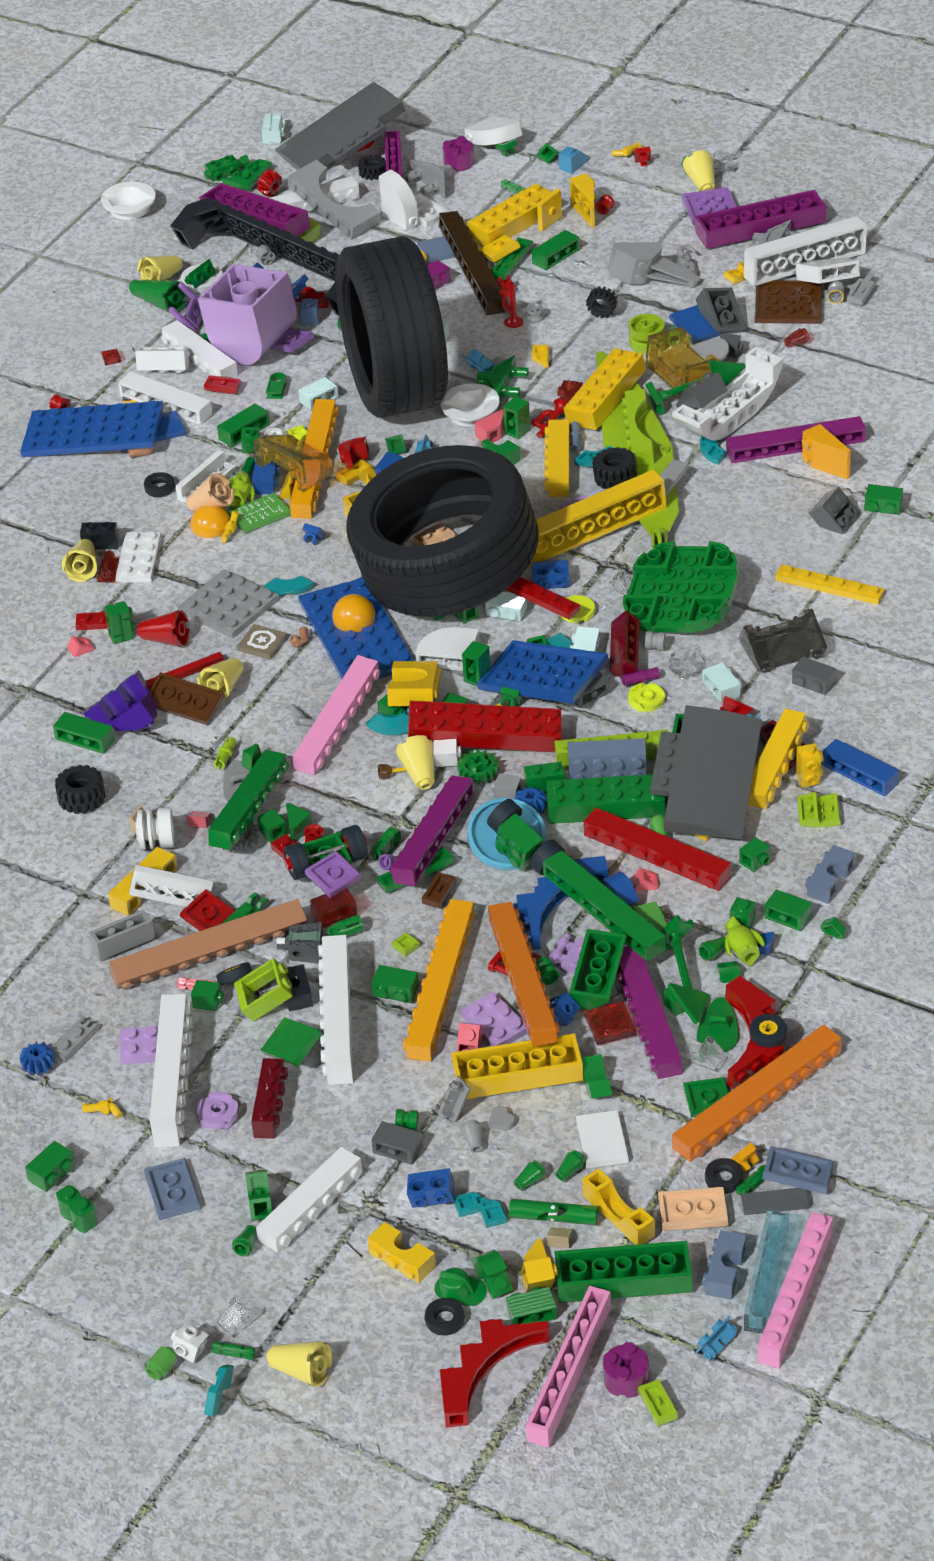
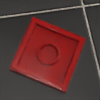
M205 889L180 912V917L197 930L202 931L222 924L235 910Z

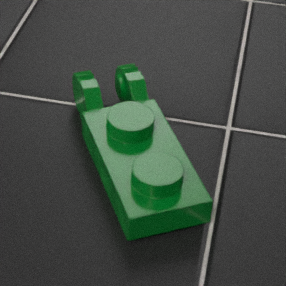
M252 893L248 897L247 902H244L223 923L265 910L270 903L269 899L263 897L259 901L260 894Z

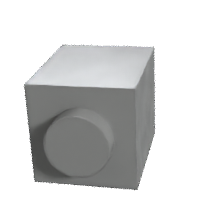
M499 773L496 781L493 780L491 791L494 792V799H515L517 791H522L521 777Z

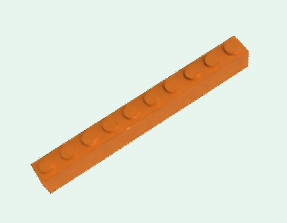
M512 902L489 905V922L532 1047L556 1043V1034L560 1033L558 1021H554L553 1008H549L550 1000L549 996L545 995L544 982L540 983L541 975L540 971L536 970L535 957L531 958L532 949L528 945L526 933H523L522 921H519L518 909H514Z
M823 1024L672 1134V1148L689 1162L697 1157H701L710 1147L716 1146L725 1136L732 1134L740 1125L747 1123L755 1114L762 1112L770 1103L777 1101L785 1092L792 1090L796 1084L803 1079H807L811 1073L818 1068H822L832 1058L837 1057L841 1052L842 1038Z

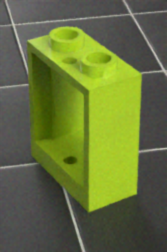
M272 958L234 983L241 1012L253 1022L293 997L291 992L292 984L287 977L288 970L282 962L279 963L276 959ZM276 978L278 986L255 1000L253 992Z

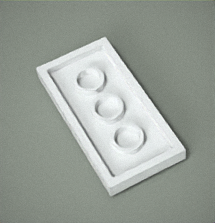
M160 532L125 533L116 573V582L152 583L161 541Z

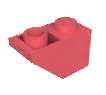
M501 409L474 422L475 436L481 441L488 439L493 443L500 440L504 429L503 410Z
M459 1023L457 1052L482 1047L484 1024Z

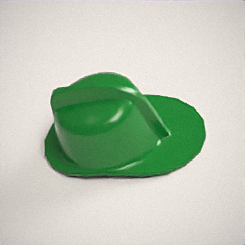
M457 1267L441 1271L440 1278L434 1287L435 1293L439 1298H451L463 1306L478 1305L485 1299L487 1293L482 1281L468 1276L463 1269Z

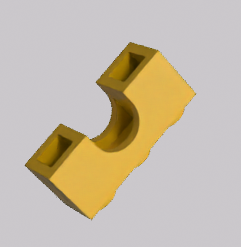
M383 1222L367 1238L370 1254L386 1262L389 1267L402 1272L408 1279H413L420 1283L436 1267L435 1253L420 1243L407 1250L400 1249L402 1247L401 1232L386 1222Z

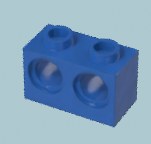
M568 560L532 562L533 583L545 589L570 587Z
M450 1168L408 1174L407 1196L412 1208L454 1202L455 1180Z

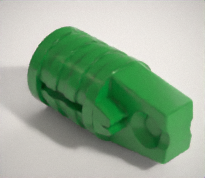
M357 914L340 920L338 923L327 928L326 932L328 936L346 935L348 937L363 932L364 926L360 916Z

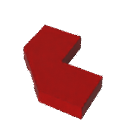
M306 287L302 292H299L300 296L295 300V302H301L302 299L307 298L318 299L319 309L329 308V303L325 297L326 293L316 292L312 287Z

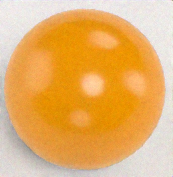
M201 506L193 513L190 528L199 537H219L225 531L224 527L231 517L223 507Z
M359 594L343 596L337 601L332 612L334 625L345 632L349 630L360 632L362 628L372 626L376 616L374 606L370 600Z

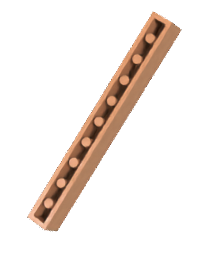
M295 899L109 961L108 968L116 989L122 988L124 990L131 988L134 983L140 981L141 983L151 981L152 977L158 975L164 977L171 974L173 970H185L191 964L197 962L198 964H203L209 961V958L226 956L229 951L235 949L236 951L246 949L247 945L253 943L259 945L271 937L277 939V937H282L286 932H289V927L306 924L307 919L299 899Z

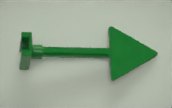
M709 361L710 371L712 373H719L725 386L746 368L744 363ZM652 381L645 384L649 391L648 397L659 416L665 414L663 401L682 393L686 388L690 387L689 384L691 382L657 392Z
M676 915L663 928L662 932L666 937V949H674L683 986L670 983L668 988L696 1025L700 1021L709 999V994L692 988L682 949V938L694 927L693 920L689 919L687 922L681 921L679 915Z

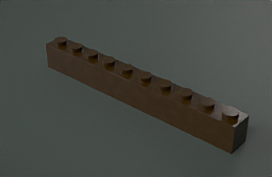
M458 211L439 213L438 227L453 251L485 314L505 313L499 294L502 288L498 286L497 279L493 277L492 270L489 269L487 261L484 260L482 252L479 251L477 243L474 242L472 234L469 233L468 226L464 224L463 217L459 215Z

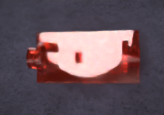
M111 550L104 553L97 582H115L120 558H115V554Z

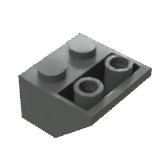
M837 487L824 494L809 512V515L819 527L843 534L860 515V512L841 488Z

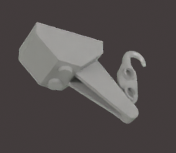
M660 242L614 243L608 271L610 275L629 285L646 284L650 278L692 288L697 287L699 282V276L696 275V268L692 259L684 253V250L696 253L695 249L689 245H682L678 248V265L661 256L663 248Z

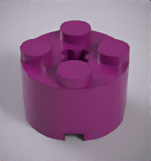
M464 136L444 141V165L449 164L456 171L470 169L474 163L473 143L466 140Z
M626 1342L623 1345L615 1346L604 1354L603 1376L606 1389L615 1396L619 1394L626 1395V1398H632L639 1395V1386L648 1383V1357L634 1343Z

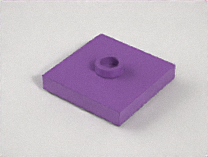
M291 328L269 349L292 353L313 339V332Z
M337 851L305 869V875L329 898L361 879V874Z

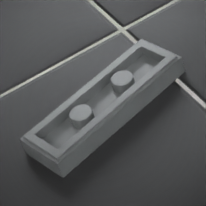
M801 1188L741 1194L744 1215L809 1208L807 1191Z

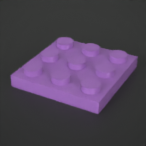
M728 187L682 194V200L692 225H695V216L736 207Z

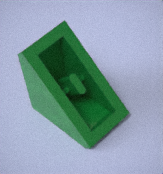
M286 803L290 838L297 842L304 835L305 827L312 824L311 813L291 803Z

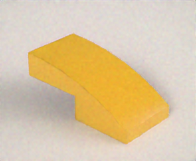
M739 262L737 269L725 271L724 278L733 284L746 280L744 278V262Z

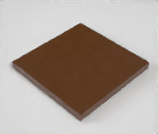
M772 280L756 285L755 323L821 324L822 283L798 280Z

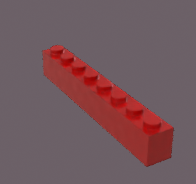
M595 808L583 821L584 836L705 885L708 888L720 891L731 878L730 862L601 809Z

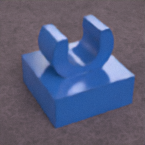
M305 523L302 528L306 533L303 537L305 543H308L310 538H313L311 541L313 545L318 543V539L324 540L326 534L320 527Z

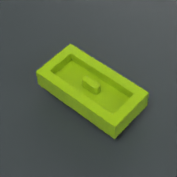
M659 1379L638 1387V1393L656 1426L678 1419V1412Z

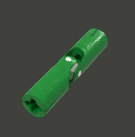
M511 1198L509 1218L538 1221L549 1220L552 1222L596 1226L598 1206L556 1202L547 1203L544 1201ZM559 1209L564 1210L566 1213L559 1216Z

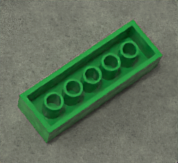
M653 774L546 781L549 824L583 822L595 808L623 819L653 818L656 815L665 816V796L650 794Z
M687 1240L554 1251L559 1303L583 1301L589 1286L610 1291L611 1299L692 1292V1270Z

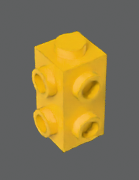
M816 743L797 747L796 776L802 788L819 785L820 776H823L821 766L823 753L821 750H818Z

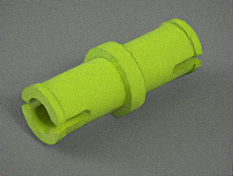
M227 737L223 746L218 749V755L213 762L217 769H220V767L224 769L227 761L231 759L233 749L237 744L235 738L230 737L229 739Z

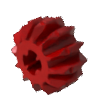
M266 170L265 173L261 174L259 182H257V189L264 196L273 197L281 189L282 177L274 170Z

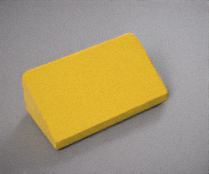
M296 464L292 466L285 477L279 494L280 499H291L298 472Z

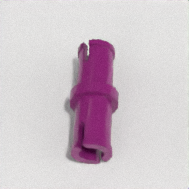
M658 667L647 670L639 669L634 673L621 675V681L624 687L636 683H645L648 680L659 679L660 672Z

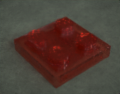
M623 1001L584 1011L585 1020L597 1046L637 1036V1030Z

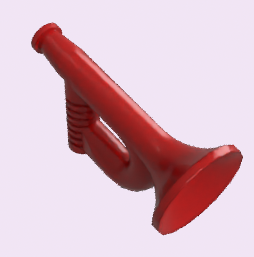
M510 284L509 291L503 289L499 291L502 306L510 314L504 320V325L508 328H518L523 325L524 321L517 315L515 285Z
M556 398L553 401L555 410H544L536 419H532L531 424L540 429L536 434L538 438H542L545 434L548 420H556L561 414L565 415L564 407L568 404L567 401ZM550 416L545 423H542L546 417Z

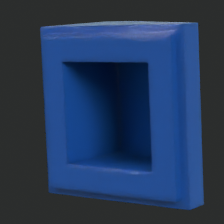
M774 932L760 934L765 945L761 946L757 943L759 954H770L774 943Z

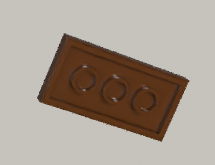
M162 672L159 673L150 688L156 709L207 726L225 697L224 692Z

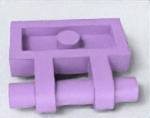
M566 933L558 940L556 949L552 950L549 957L553 961L554 966L556 963H560L562 971L574 974L584 939L577 938L572 943L570 942L571 935ZM564 951H568L567 955H564L562 953Z

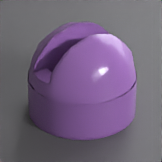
M383 854L378 860L379 866L383 870L390 869L392 863L396 861L395 857L391 854Z

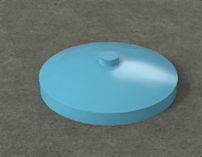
M509 798L490 800L478 807L472 814L467 830L468 844L473 854L484 864L499 870L519 869L518 867L515 868L504 854L502 855L497 851L495 846L497 833L487 824V819L494 808ZM512 799L522 808L520 818L543 839L542 844H544L546 830L539 813L527 803Z

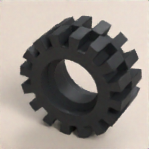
M366 155L364 158H360L358 161L359 176L365 178V180H368V178L370 180L374 178L378 180L379 175L386 172L385 158H382V156L377 157V155H369V157Z
M598 286L597 289L595 287L591 290L586 300L587 310H591L592 315L595 313L597 318L599 315L600 318H604V316L608 318L609 315L613 314L617 306V296H614V291L610 292V288L606 290L604 286L602 289L601 286ZM596 299L604 300L607 305L599 304Z

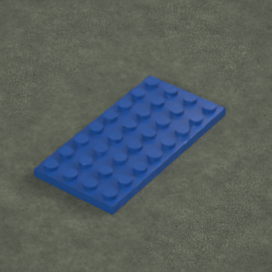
M163 401L103 404L100 406L32 411L20 451L21 456L32 457L152 448L155 444L164 407Z
M363 578L298 596V601L341 680L357 655L378 661V669L380 670L378 679L392 675L393 661H414L382 604L371 595ZM359 594L370 600L376 613L374 624L362 628L360 632L352 630L345 632L338 629L333 623L332 612L337 601L343 596Z

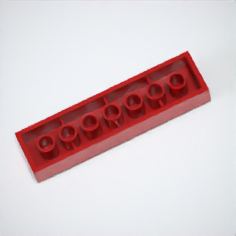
M410 700L408 738L424 735L427 736V739H431L432 742L433 740L456 739L457 746L555 752V741L561 740V709Z

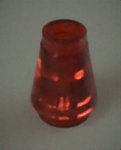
M798 328L784 339V344L787 348L805 344L810 340V337L805 328Z

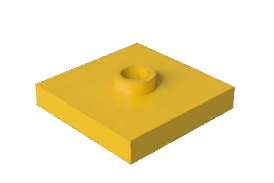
M556 188L537 203L538 230L544 231L562 217L560 189Z
M503 235L480 248L479 251L482 252L483 257L496 262L519 249L520 245L514 239Z

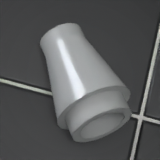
M477 1120L464 1122L461 1132L471 1152L478 1153L482 1151V1125Z

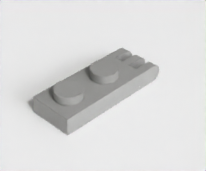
M82 1016L51 1046L55 1058L66 1063L99 1030L100 1024L94 1023L90 1019L87 1020L86 1017Z

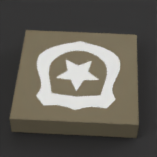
M254 624L237 645V650L270 660L287 638L286 632Z

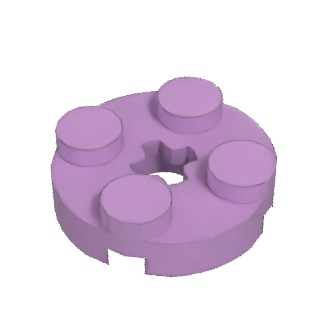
M212 1092L204 1100L201 1098L196 1105V1114L200 1126L211 1129L231 1128L239 1114L237 1101L232 1099V1095L226 1092ZM217 1108L221 1109L220 1112H213L216 1111Z

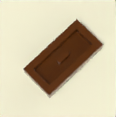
M437 872L422 897V904L441 908L456 884V877Z

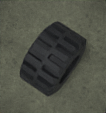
M626 448L604 449L593 458L594 480L602 489H609L638 476L635 454Z
M90 765L71 766L69 769H64L63 773H59L58 778L55 779L59 806L69 813L84 814L88 811L91 812L94 811V808L100 807V804L104 802L105 789L101 772L97 771L95 767H90Z

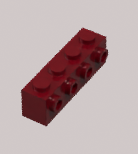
M627 610L611 622L609 671L619 678L623 674L634 673L638 669L640 619Z
M263 1058L251 1120L254 1138L275 1139L276 1128H279L280 1125L279 1111L282 1112L283 1107L282 1096L285 1095L284 1082L288 1079V1067L284 1066V1059Z

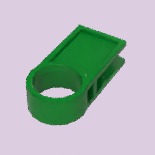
M276 372L270 375L266 389V399H282L286 386V375L284 373Z
M390 826L372 847L374 861L383 854H390L401 840L402 832L400 829Z

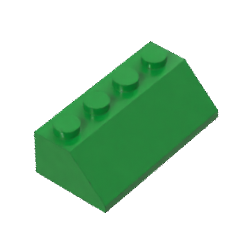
M593 929L586 930L569 990V995L578 1004L580 1009L591 1011L610 1001L627 939L626 934Z

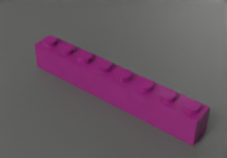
M861 416L726 437V452L731 464L802 452L803 431L819 424L844 445L862 443L866 441V427Z
M451 775L448 781L444 783L443 789L437 794L435 801L430 805L426 815L422 817L418 827L414 829L413 835L407 840L403 850L399 852L396 861L392 863L390 873L393 876L394 883L409 886L417 885L474 796L473 778Z
M625 946L617 978L619 984H623L624 998H628L629 1012L634 1013L633 1022L635 1027H639V1039L645 1043L644 1052L646 1057H650V1069L652 1072L655 1071L657 1079L681 1075L682 1059L645 961L629 946Z

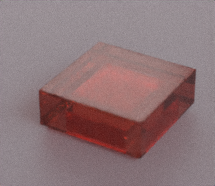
M117 348L101 352L105 366L121 362Z

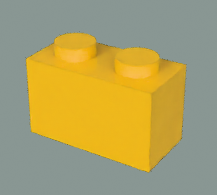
M550 1257L523 1263L521 1276L525 1292L532 1291L537 1287L552 1288L554 1281H556L557 1268L555 1263H551Z

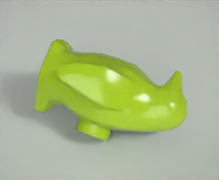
M239 471L235 476L228 479L230 481L228 484L230 489L233 488L234 500L228 505L229 507L236 508L244 505L249 496L251 501L254 500V487L247 472Z
M732 916L725 924L727 936L724 946L728 956H731L732 951L747 966H752L759 957L757 943L764 946V941L758 932L741 925Z

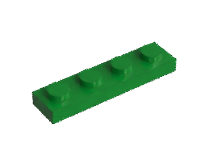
M518 237L516 241L519 242L520 248L497 262L491 269L493 277L497 279L501 277L502 280H505L533 247V241Z
M445 847L440 848L422 877L455 863L454 856ZM390 871L376 877L377 884L385 893L404 886L403 884L393 882V876Z

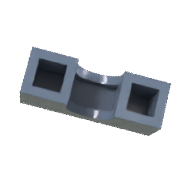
M833 845L829 852L826 851L822 862L816 865L812 876H808L806 880L807 896L829 904L837 892L838 877L846 879L855 867V852Z
M720 1230L718 1239L714 1238L712 1251L714 1253L709 1255L707 1262L709 1270L703 1274L702 1285L705 1286V1295L732 1300L737 1283V1269L727 1267V1265L735 1264L742 1266L746 1252V1235Z

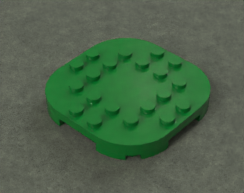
M669 541L653 546L654 549L650 550L647 554L643 552L637 558L632 567L634 574L628 593L623 596L624 610L640 619L639 630L665 633L700 632L719 623L729 612L739 581L740 568L734 552L732 553L728 546L709 541L708 546H676L675 541Z

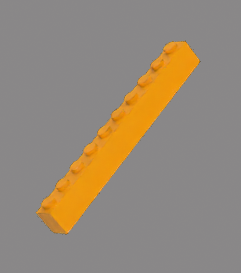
M315 399L290 501L291 518L312 519L313 512H316V501H319V490L322 488L321 479H324V469L327 467L326 458H329V448L332 445L331 437H334V427H336L337 423L336 417L339 416V407L336 406L335 399Z
M450 899L448 907L444 908V921H440V934L435 937V949H432L430 954L431 963L427 964L426 978L422 979V992L418 993L417 1008L414 1007L412 1013L413 1022L409 1023L408 1038L405 1037L403 1041V1050H406L407 1059L429 1062L432 1060L475 916L474 902Z

